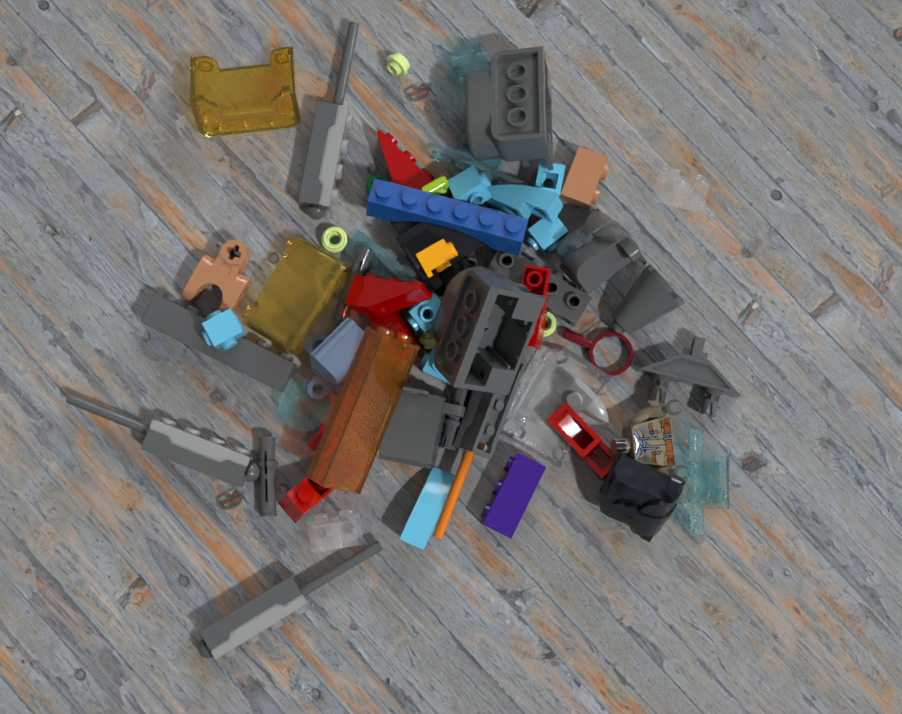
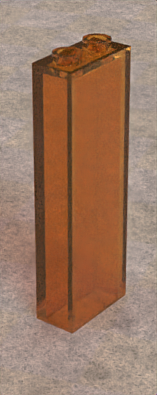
M379 326L377 330L366 327L306 477L325 488L357 494L361 493L402 393V386L407 381L420 346L411 342V336L398 331L395 336L393 335L394 331Z

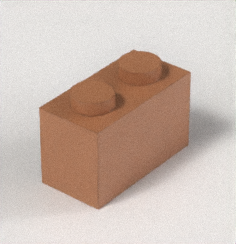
M579 146L561 191L560 200L588 210L590 203L595 205L601 191L596 189L599 180L605 181L610 166L605 165L608 157Z

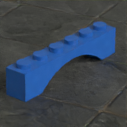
M374 178L367 200V216L389 222L417 221L445 226L470 235L494 250L517 256L519 255L528 223L526 218Z

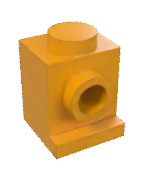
M442 239L415 254L429 279L433 277L431 271L434 269L439 273L450 267V260L458 256V253L451 241L446 244L445 240Z

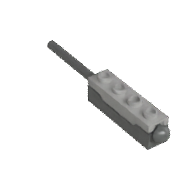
M349 22L333 103L317 102L298 200L301 206L307 207L308 216L315 220L323 218L326 211H331L332 205H337L339 190L336 189L337 180H342L344 165L340 163L342 155H346L348 151L349 140L345 139L346 132L351 130L353 125V115H350L349 107L343 105L359 28V23Z
M71 393L66 399V403L146 435L141 449L236 487L242 488L245 480L253 482L260 476V468L253 462L254 458L249 457V451L241 447L234 446L233 450L224 447L225 441L212 436H210L209 440L199 437L200 431L187 426L185 431L175 427L177 422L164 417L161 418V421L153 419L151 424L148 425Z
M377 540L302 586L295 575H292L199 632L203 639L198 644V653L203 658L209 659L214 657L215 660L223 656L224 660L239 652L236 648L244 642L249 646L261 638L259 633L268 628L272 632L284 624L282 619L289 614L295 618L307 610L305 605L310 602L308 595L383 550L380 542Z

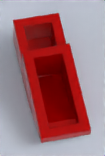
M565 402L547 419V422L601 480L605 479L617 455L612 453V450L593 429Z

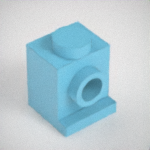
M540 160L535 187L554 192L560 197L566 165L553 163V170H548L546 161ZM545 181L552 182L553 187L546 188L544 187L543 183Z

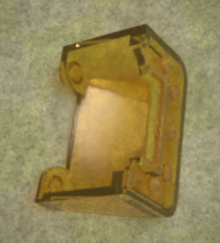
M293 46L277 48L271 51L269 54L270 64L220 69L217 60L212 57H190V104L199 132L207 137L290 129L298 126L301 121Z
M296 237L294 240H288L283 249L284 256L253 305L249 304L245 308L241 318L244 319V326L298 358L303 350L302 344L304 340L302 337L308 339L309 332L335 290L339 289L338 281L347 280L350 266L326 251Z

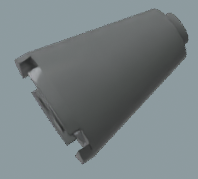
M649 264L613 313L612 317L615 320L612 322V325L621 334L626 331L630 335L679 308L685 302Z

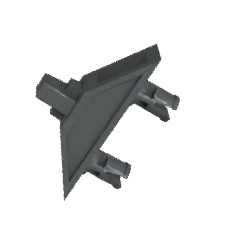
M698 336L693 338L690 349L684 348L683 354L636 370L652 375L654 378L650 397L648 398L649 401H654L659 391L658 403L665 404L669 382L672 381L702 388L705 394L699 414H706L710 404L709 417H716L720 395L724 394L736 398L741 395L710 360H707L708 353L703 352L706 339Z

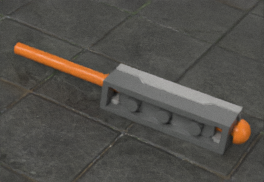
M523 359L508 395L473 391L453 444L454 447L463 450L462 459L433 536L443 539L474 455L491 460L527 360Z

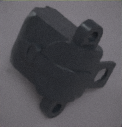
M390 221L399 236L396 240L407 255L406 259L412 267H415L424 283L429 281L439 298L444 295L446 290L445 285L438 276L443 271L437 273L436 269L431 271L433 277L428 279L415 254L442 239L445 240L446 244L451 241L458 253V256L450 260L451 266H453L485 244L470 235L445 226L420 222L408 230L403 221Z
M624 454L621 456L617 455L600 489L602 496L598 505L603 514L635 527L641 534L640 538L650 543L653 536L662 529L665 522L671 517L686 481H683V478L675 474L670 478Z

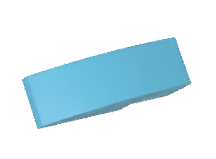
M515 184L489 186L492 198L483 202L507 214L526 219L533 214L551 223L555 221L563 208L558 194L542 188Z
M436 467L432 468L401 534L400 540L422 550L425 549L442 512L455 476Z

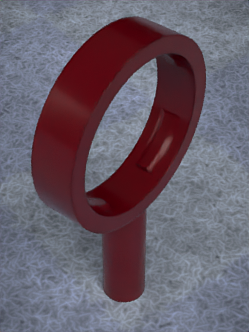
M567 328L564 331L562 338L589 350V362L592 368L601 375L609 377L620 375L632 363V345L620 333L605 332L591 340ZM615 337L626 345L628 360L621 369L608 372L596 364L593 349L595 344L603 338Z

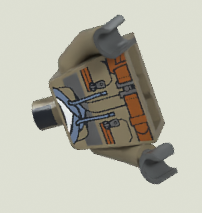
M673 399L668 401L666 406L659 404L644 408L630 419L629 426L622 429L623 438L612 439V453L614 455L625 454L672 478L673 474L678 476V471L682 468L689 469L685 465L676 466L670 416H666V413L672 416L681 413L682 410L673 412L670 409V404L679 402V400Z

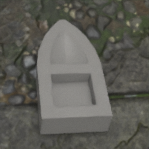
M579 377L559 396L577 414L583 412L594 420L605 423L609 421L602 401Z

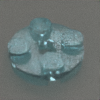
M310 379L289 384L279 398L280 414L284 422L292 429L301 432L315 431L321 424L324 425L332 409L331 397L329 395L322 402L311 400L310 405L312 409L310 411L306 410L305 413L300 412L301 406L298 405L299 401H305L307 398L310 399L307 394L308 384L312 381ZM320 387L313 389L315 394H320L323 391Z

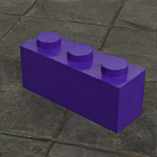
M519 453L516 454L515 458L510 456L503 469L507 471L504 481L498 479L492 491V494L496 495L492 505L486 504L480 516L484 519L482 524L512 538L546 466Z

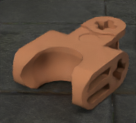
M235 239L227 241L222 246L216 259L205 254L183 290V299L188 302L196 301L205 289L217 286L222 290L223 300L218 310L224 312L231 308L236 312L252 282L251 278L243 275L251 258L248 247ZM239 251L241 256L239 258L233 257L231 252Z

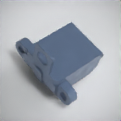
M348 317L328 337L322 331H318L303 346L304 351L310 355L311 371L315 376L308 384V397L314 402H322L332 392L336 395H341L353 382H357L375 360L370 354L377 347V334L370 329L362 330ZM317 341H323V342L313 351V345H314V343L317 342ZM320 387L323 391L320 394H315L313 389Z

